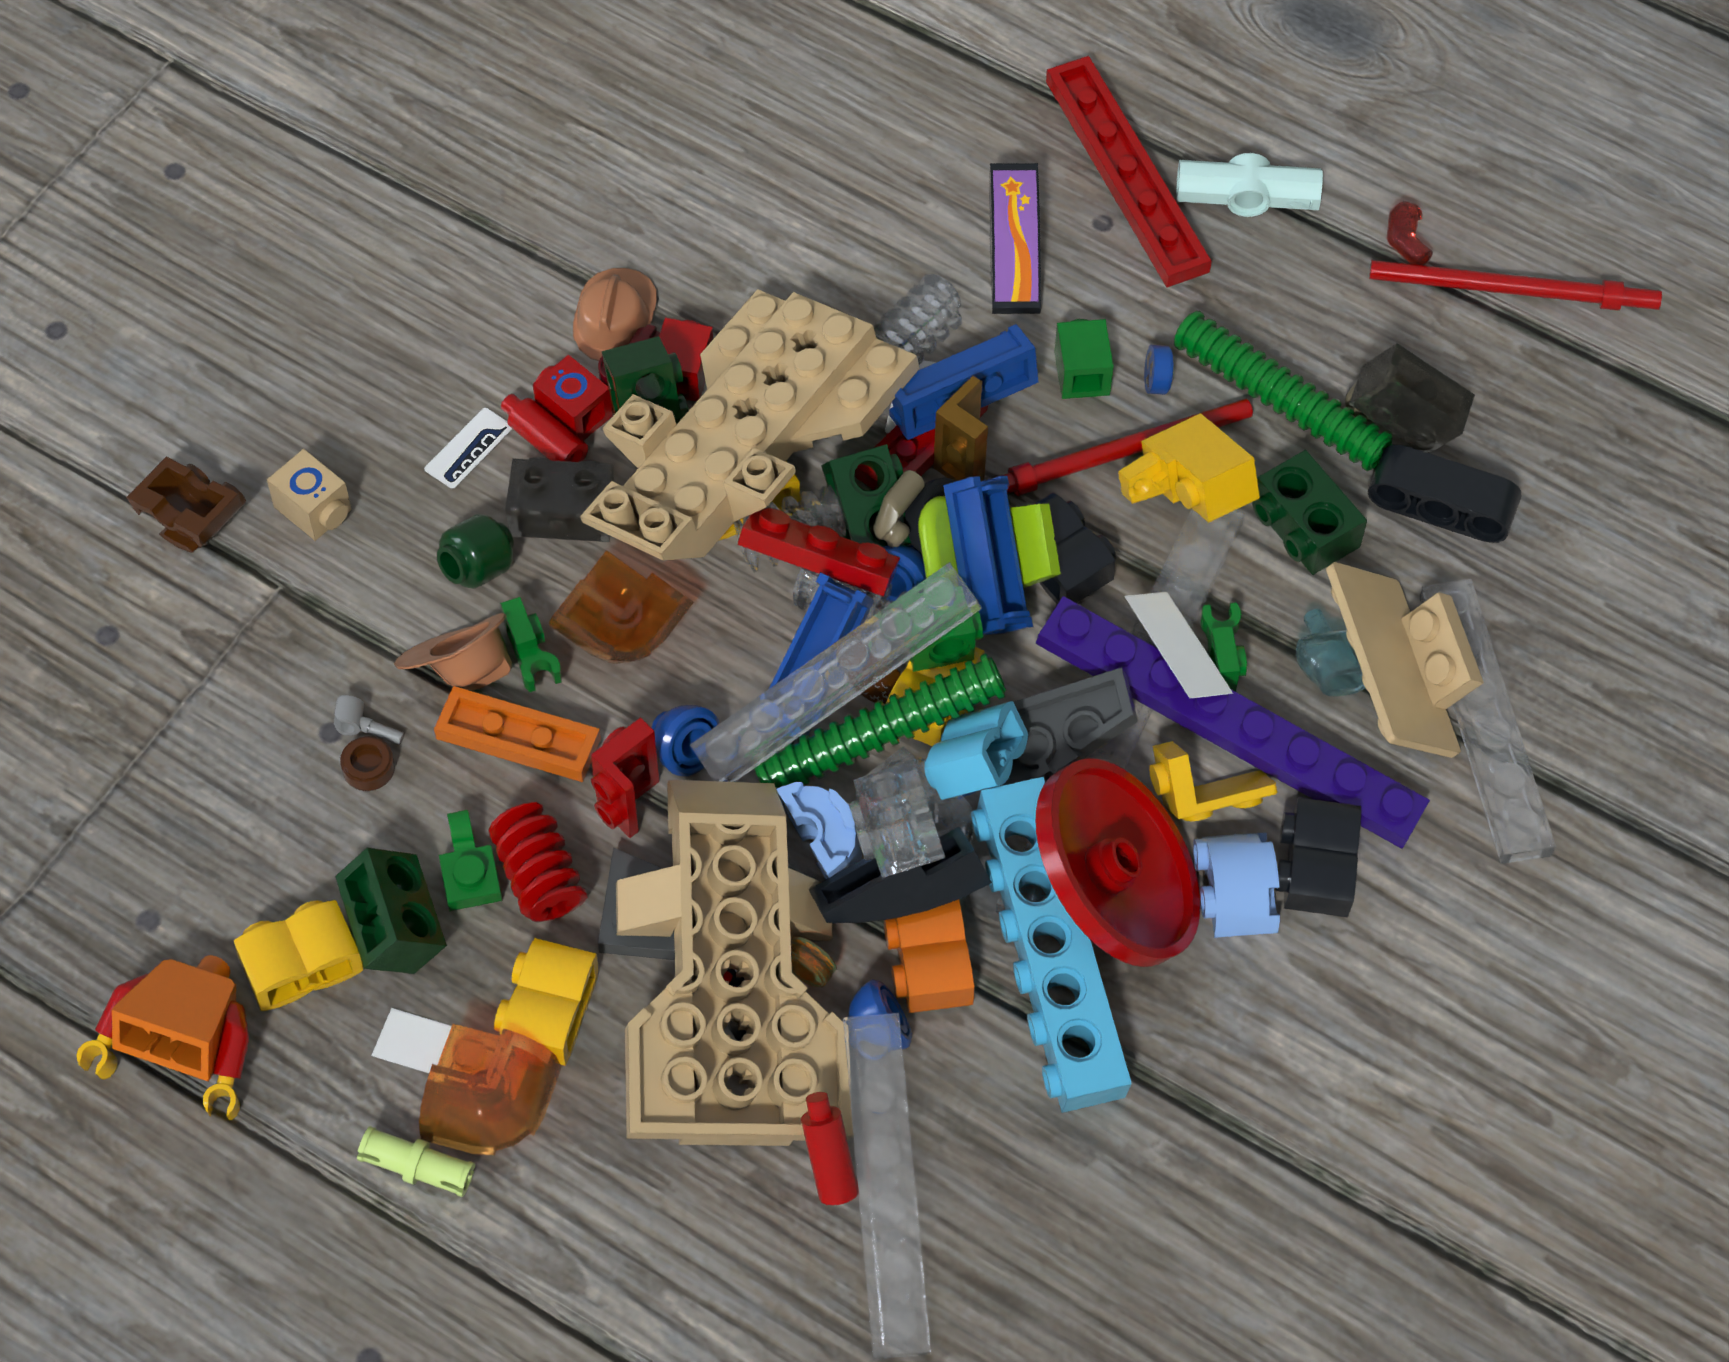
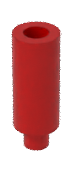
M510 394L502 401L501 409L509 415L508 425L563 472H572L584 461L588 453V445L532 398L521 400L515 394Z
M815 1092L806 1097L808 1111L801 1117L802 1128L820 1202L825 1205H841L853 1200L859 1194L841 1110L835 1106H830L828 1094L826 1092Z

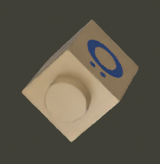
M302 449L267 479L274 508L314 541L328 530H333L340 526L347 517V514L352 510L346 483L305 449Z

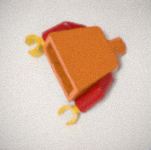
M213 955L205 956L197 967L169 959L163 960L149 974L146 973L118 985L112 992L95 1028V1031L99 1033L97 1039L87 1041L79 1047L76 1054L78 1064L87 1071L94 1058L102 1055L101 1061L97 1064L95 1074L100 1079H108L117 1068V1058L110 1050L112 1046L114 1050L208 1082L213 1074H217V1084L210 1086L205 1091L203 1105L208 1115L211 1116L214 1101L221 1096L230 1097L227 1118L233 1120L240 1110V1102L233 1090L235 1078L241 1079L249 1044V1032L245 1008L236 1002V984L232 979H229L231 974L230 967L223 959Z

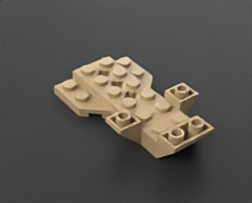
M757 289L700 354L707 391L677 425L672 411L632 394L603 427L605 436L638 469L623 486L611 481L580 516L582 523L663 561L705 557L735 521L766 508L796 473L795 466L786 462L793 452L813 448L812 441L840 434L843 441L863 436L895 399V394L899 389H903L920 369L917 355L876 339L872 324L793 292L785 301Z
M669 780L667 783L668 834H672L673 866L620 879L616 882L617 935L671 937L674 931L675 978L625 1028L627 1139H679V1145L789 1146L793 1140L805 1141L801 1117L808 1111L806 1097L815 1092H826L830 1106H835L841 1110L847 1140H849L853 1136L848 1026L833 1012L829 1014L806 992L808 988L792 973L791 940L801 938L805 940L830 941L832 939V923H826L809 891L810 888L821 882L788 868L786 814L775 784ZM728 968L737 970L736 978L744 977L745 981H742L739 987H733L729 985V981L723 979ZM730 1021L738 1023V1030L746 1031V1034L740 1041L732 1040L730 1035L725 1034L724 1030ZM731 1075L740 1077L739 1084L748 1085V1089H745L741 1096L733 1094L732 1089H727L725 1086Z

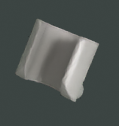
M342 695L337 698L334 726L340 734L356 735L362 731L400 745L404 732L375 722L373 719L363 717L365 704L361 699L349 695Z

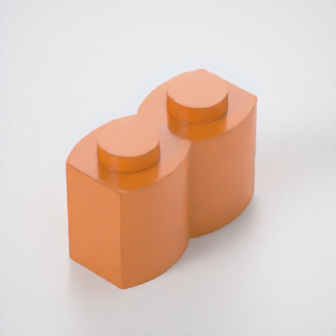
M959 899L928 911L884 920L887 949H897L900 965L892 966L895 997L906 998L908 1013L973 1005L974 980Z

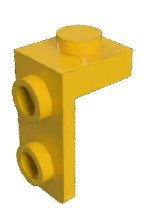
M1173 741L1153 746L1156 763L1150 765L1149 772L1154 791L1158 796L1162 795L1163 805L1178 819L1185 821L1204 820L1213 815V810L1228 806L1234 808L1254 807L1263 802V797L1278 793L1276 782L1263 771H1254L1194 787L1188 754Z

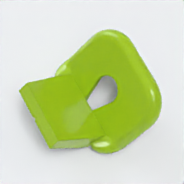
M945 496L934 497L924 505L918 521L923 563L930 595L961 590ZM1034 504L1010 508L1023 589L1061 575L1056 541L1054 540L1055 535L1050 504Z

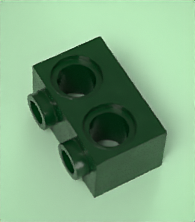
M659 336L602 351L614 415L632 394L672 411L676 425L689 411L684 395L678 394L676 383L683 382L679 359L676 353H667Z
M886 444L830 460L821 465L842 537L858 543H873L881 547L887 546L884 540L879 541L871 534L869 520L874 513H879L884 496L903 474L902 465L897 454L890 455ZM858 465H867L875 471L877 484L873 491L862 490L856 484L854 473ZM904 512L899 520L906 524ZM909 535L901 543L902 545L912 544Z
M1307 450L1300 452L1257 477L1260 498L1252 502L1257 518L1265 526L1273 528L1283 540L1284 547L1289 556L1296 562H1302L1312 575L1361 547L1367 519ZM1284 495L1293 496L1295 499L1287 498ZM1315 530L1323 531L1327 534H1319Z
M367 847L335 876L364 969L415 974L447 946L417 854Z

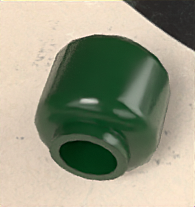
M476 514L443 532L437 551L438 565L444 576L452 583L471 589L478 588L510 569L513 562V536L503 523L497 522L488 515Z

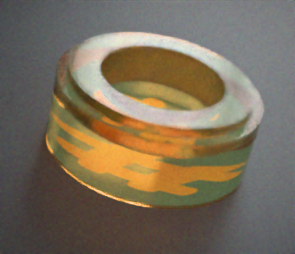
M794 937L791 940L792 973L799 980L810 986L824 987L837 970L833 959L821 947L808 939Z

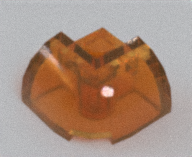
M606 550L587 576L579 581L550 619L549 626L593 657L611 664L638 662L650 656L664 644L694 602L654 573H651L646 579Z
M452 1024L438 1065L432 1064L425 1085L419 1118L420 1138L430 1143L472 1154L495 1156V1151L514 1146L529 1134L534 1136L545 1117L561 1071V1064L555 1054L525 1035L503 1028L501 1036Z

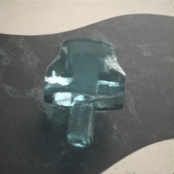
M1319 609L1307 612L1304 616V622L1311 635L1301 638L1296 644L1297 662L1304 674L1327 696H1346L1365 689L1362 682L1363 673L1355 650L1348 642L1347 630L1332 631L1323 612Z

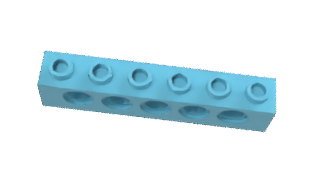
M1043 776L981 790L977 810L971 811V819L977 841H986L991 860L985 861V870L992 882L989 884L992 892L1000 891L1005 910L999 911V921L1006 943L1014 942L1019 961L1013 962L1015 981L1020 994L1028 993L1034 1012L1027 1015L1030 1035L1035 1046L1043 1045L1048 1065L1042 1066L1045 1089L1050 1099L1058 1098L1061 1112L1064 1113L1126 1098L1132 1083L1091 940L1076 925L1065 910L1051 885L1042 862L1035 820L1038 797L1045 784ZM1012 835H1020L1030 841L1032 848L1028 851L1018 852L1011 849L1005 839ZM1025 885H1036L1045 892L1047 898L1041 902H1030L1023 898L1019 889ZM1041 935L1052 936L1059 942L1061 950L1056 953H1044L1035 946L1033 939ZM1054 986H1064L1073 992L1076 1001L1070 1005H1059L1049 997L1048 990ZM1071 1037L1080 1038L1088 1044L1090 1054L1081 1058L1073 1057L1065 1051L1062 1042Z

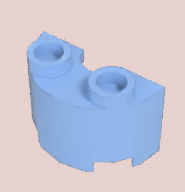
M794 782L776 789L785 813L802 841L814 839L810 847L818 861L817 866L825 879L862 860L863 845L850 807L835 790L829 788V791L818 786H804L802 782Z
M1267 833L1202 837V839H1194L1193 857L1196 871L1204 870L1209 881V886H1202L1200 889L1202 916L1204 919L1212 918L1214 938L1278 933L1280 914L1276 910L1274 888H1280L1274 846L1272 842H1267Z

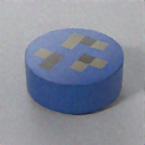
M1150 345L1145 359V390L1147 394L1165 395L1169 392L1172 384L1173 353L1169 346Z

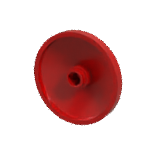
M1081 759L1050 776L1042 787L1037 801L1036 835L1046 873L1067 913L1093 943L1124 963L1133 966L1151 967L1182 953L1193 941L1197 932L1200 919V892L1190 853L1169 813L1154 794L1136 777L1125 769L1105 760Z

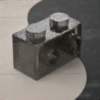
M1396 343L1362 366L1349 404L1365 414L1372 422L1382 425L1405 440L1412 448L1431 453L1463 434L1475 394Z
M533 457L530 459L512 458L505 507L508 529L512 536L610 542V535L582 523L580 516L611 481L615 482L613 464H601L593 460H583L580 462L551 461L543 457Z

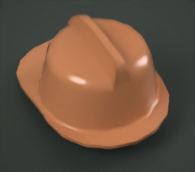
M611 268L597 273L588 280L581 291L573 322V338L579 350L590 359L599 361L602 357V351L629 344L639 328L651 324L657 303V291L651 279L636 270Z
M500 613L474 626L446 633L422 642L400 655L394 665L398 669H412L429 664L451 686L466 690L483 688L508 675L512 669V662L498 627L505 620L506 615Z

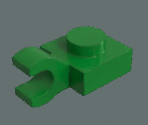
M521 597L502 602V613L506 615L504 620L505 631L519 664L525 688L529 692L536 691L533 675L540 670L550 672L555 684L561 683L562 674L559 660L552 653L538 648V644L545 642V637L537 614L527 615Z
M1236 602L1230 603L1228 620L1218 621L1211 614V606L1204 605L1200 625L1207 637V654L1230 689L1236 692L1239 676H1246L1247 673L1245 648L1243 645L1236 646L1234 638L1239 629L1241 619L1240 607Z
M468 810L448 813L447 817L454 852L439 855L449 912L502 901L492 845L475 847Z

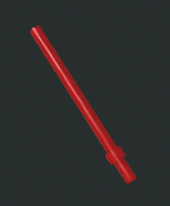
M1371 260L1369 279L1598 303L1600 309L1620 311L1621 306L1659 310L1662 301V291L1624 287V282L1603 280L1602 284L1376 260Z
M1246 398L1201 412V414L1219 428L1251 418L1253 416V409L1250 401ZM1198 414L1036 465L1025 462L1009 467L1008 473L1001 475L1008 476L1009 486L1007 494L1013 492L1016 496L1036 491L1038 484L1143 452L1142 440Z

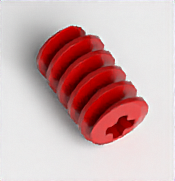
M530 802L512 807L500 814L492 821L489 835L492 843L496 845L499 860L504 863V872L506 878L511 881L510 885L513 895L519 899L518 905L521 914L532 921L543 922L560 918L574 911L588 897L585 888L576 886L580 881V875L577 870L569 868L573 862L572 856L568 851L562 850L565 846V839L563 835L555 832L558 828L556 818L551 815H542L544 811L543 805L537 802Z

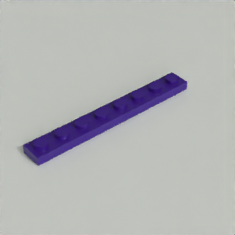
M1064 596L1038 634L1036 640L1038 646L1092 676L1122 667L1127 675L1133 699L1315 800L1361 806V826L1401 849L1405 846L1430 801L1233 690V694L1190 699L1158 648Z

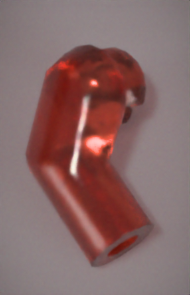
M1400 202L1389 213L1387 242L1410 264L1425 266L1431 259L1433 252L1416 237L1418 220L1423 218L1422 210L1415 203Z

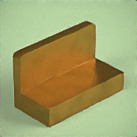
M972 376L936 411L933 468L946 478L956 481L974 476H980V481L985 479L988 426L980 421L982 381L975 376Z

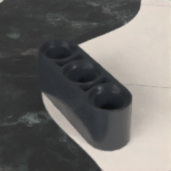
M1390 445L1383 450L1368 488V496L1371 501L1385 510L1489 543H1499L1507 538L1522 497L1520 488L1511 480L1403 445Z

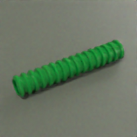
M1201 311L1189 314L1180 324L1174 338L1176 349H1187L1186 353L1190 358L1199 357V363L1203 366L1211 365V370L1215 374L1223 372L1224 380L1227 382L1235 380L1236 387L1240 390L1247 388L1248 394L1252 398L1260 396L1261 403L1265 406L1272 404L1275 413L1282 414L1285 412L1286 420L1289 422L1297 420L1299 428L1303 431L1311 429V436L1316 439L1323 437V442L1326 446L1336 445L1337 453L1340 455L1348 453L1349 460L1353 463L1362 462L1361 466L1365 471L1375 469L1383 450L1392 445V434L1390 432L1384 431L1380 433L1379 425L1375 423L1366 424L1367 419L1365 416L1358 415L1355 417L1354 410L1349 406L1341 408V401L1336 398L1330 401L1326 391L1316 392L1315 384L1311 382L1304 384V379L1299 374L1291 376L1290 368L1286 366L1279 368V363L1274 358L1266 360L1265 352L1262 350L1254 352V347L1251 343L1245 342L1241 344L1240 336L1237 334L1229 336V330L1224 326L1217 328V323L1213 319L1204 320L1205 316Z
M985 653L980 656L981 661L976 664L971 660L965 662V669L959 671L957 667L950 669L951 675L947 677L938 674L935 676V682L931 684L926 680L920 682V689L914 691L909 687L905 689V695L902 697L893 694L889 697L890 702L886 704L882 701H877L874 703L875 709L869 711L864 707L859 710L860 715L857 717L848 714L844 717L845 722L841 724L837 721H832L829 723L830 729L824 731L819 727L814 730L815 735L812 737L803 734L799 737L800 742L796 744L791 740L787 741L784 744L785 749L779 751L778 748L774 747L770 749V755L767 757L758 754L755 756L753 764L759 782L774 783L776 789L794 782H802L804 786L808 785L810 777L815 776L817 779H821L825 776L824 771L828 769L835 773L840 770V764L845 762L846 765L851 766L855 763L854 758L858 756L862 759L869 758V751L875 749L880 753L885 750L884 745L889 742L896 746L900 744L899 738L906 736L907 739L914 738V731L921 729L925 733L930 730L929 725L935 722L938 726L945 724L944 718L950 715L953 719L959 718V711L964 709L969 713L975 711L974 705L981 702L983 706L990 704L989 698L993 696L1002 699L1005 697L1006 687L993 658Z

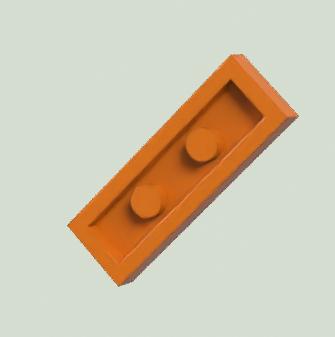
M456 686L452 687L434 727L437 740L580 782L584 781L592 762L591 754L597 750L601 740L599 728Z

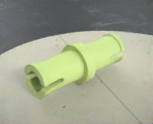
M369 1126L365 1131L357 1155V1161L367 1162L403 1175L402 1180L404 1182L414 1185L417 1181H421L453 1192L460 1197H464L475 1168V1162L465 1161L431 1149L428 1141L417 1139L413 1143L376 1130L372 1126Z

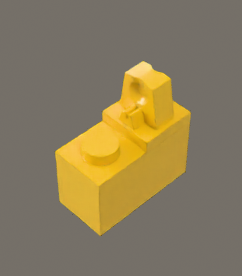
M1201 413L1142 440L1143 456L1118 471L1122 495L1132 504L1163 494L1173 504L1181 501L1187 509L1192 508L1208 523L1260 498L1254 457Z

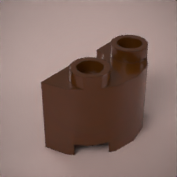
M167 456L126 497L138 515L144 511L165 527L159 533L162 538L177 548L193 553L198 547L201 548L203 545H206L246 503L243 494L232 484L224 482L221 485L215 481L210 483L205 473L195 465L187 464L184 466Z

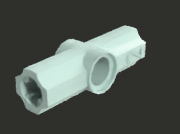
M1255 153L1237 155L1229 163L1179 160L1176 200L1177 202L1228 205L1231 212L1244 217L1261 215L1269 207L1319 210L1323 170L1321 168L1270 165L1267 158Z

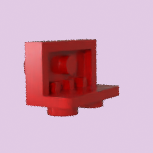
M641 717L627 728L623 726L614 730L605 739L603 745L591 754L594 776L591 778V783L596 791L597 802L594 804L595 810L609 828L615 829L618 826L629 838L639 832L635 800L659 783L655 732Z

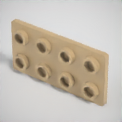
M1333 562L1326 568L1332 585L1331 594L1334 601L1338 604L1347 628L1346 636L1348 642L1355 650L1363 673L1362 682L1370 693L1378 716V727L1382 735L1390 744L1445 757H1455L1461 752L1446 709L1484 682L1452 596L1438 592L1410 612L1398 580Z

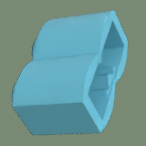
M1010 701L961 714L959 718H950L941 735V742H937L932 746L924 765L927 781L932 788L937 790L941 800L1000 786L1008 780L1012 770L1013 759H1017L1023 754L1028 740V731L1014 702Z

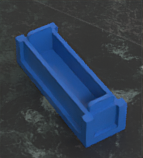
M1017 324L1010 326L1007 332H1000V335L918 370L903 389L900 388L895 394V399L892 401L893 407L889 409V415L894 423L898 425L905 438L910 440L935 428L936 411L972 376L982 381L981 408L1039 383L1036 348Z
M974 476L943 485L961 590L964 589L969 609L977 608L980 613L983 636L1006 634L1033 627L1032 617H1028L1030 612L1029 610L1027 611L1007 496L1008 476H998L985 481H980V476Z
M820 573L816 580L819 584L817 592L761 705L755 704L751 714L798 737L803 734L809 735L874 602L867 594L859 590L854 591L839 584L823 573Z

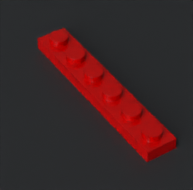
M1086 56L1047 69V85L1166 288L1210 273L1212 262L1091 58Z

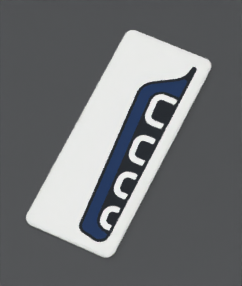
M483 408L425 466L424 470L453 489L512 428L506 420L488 408Z

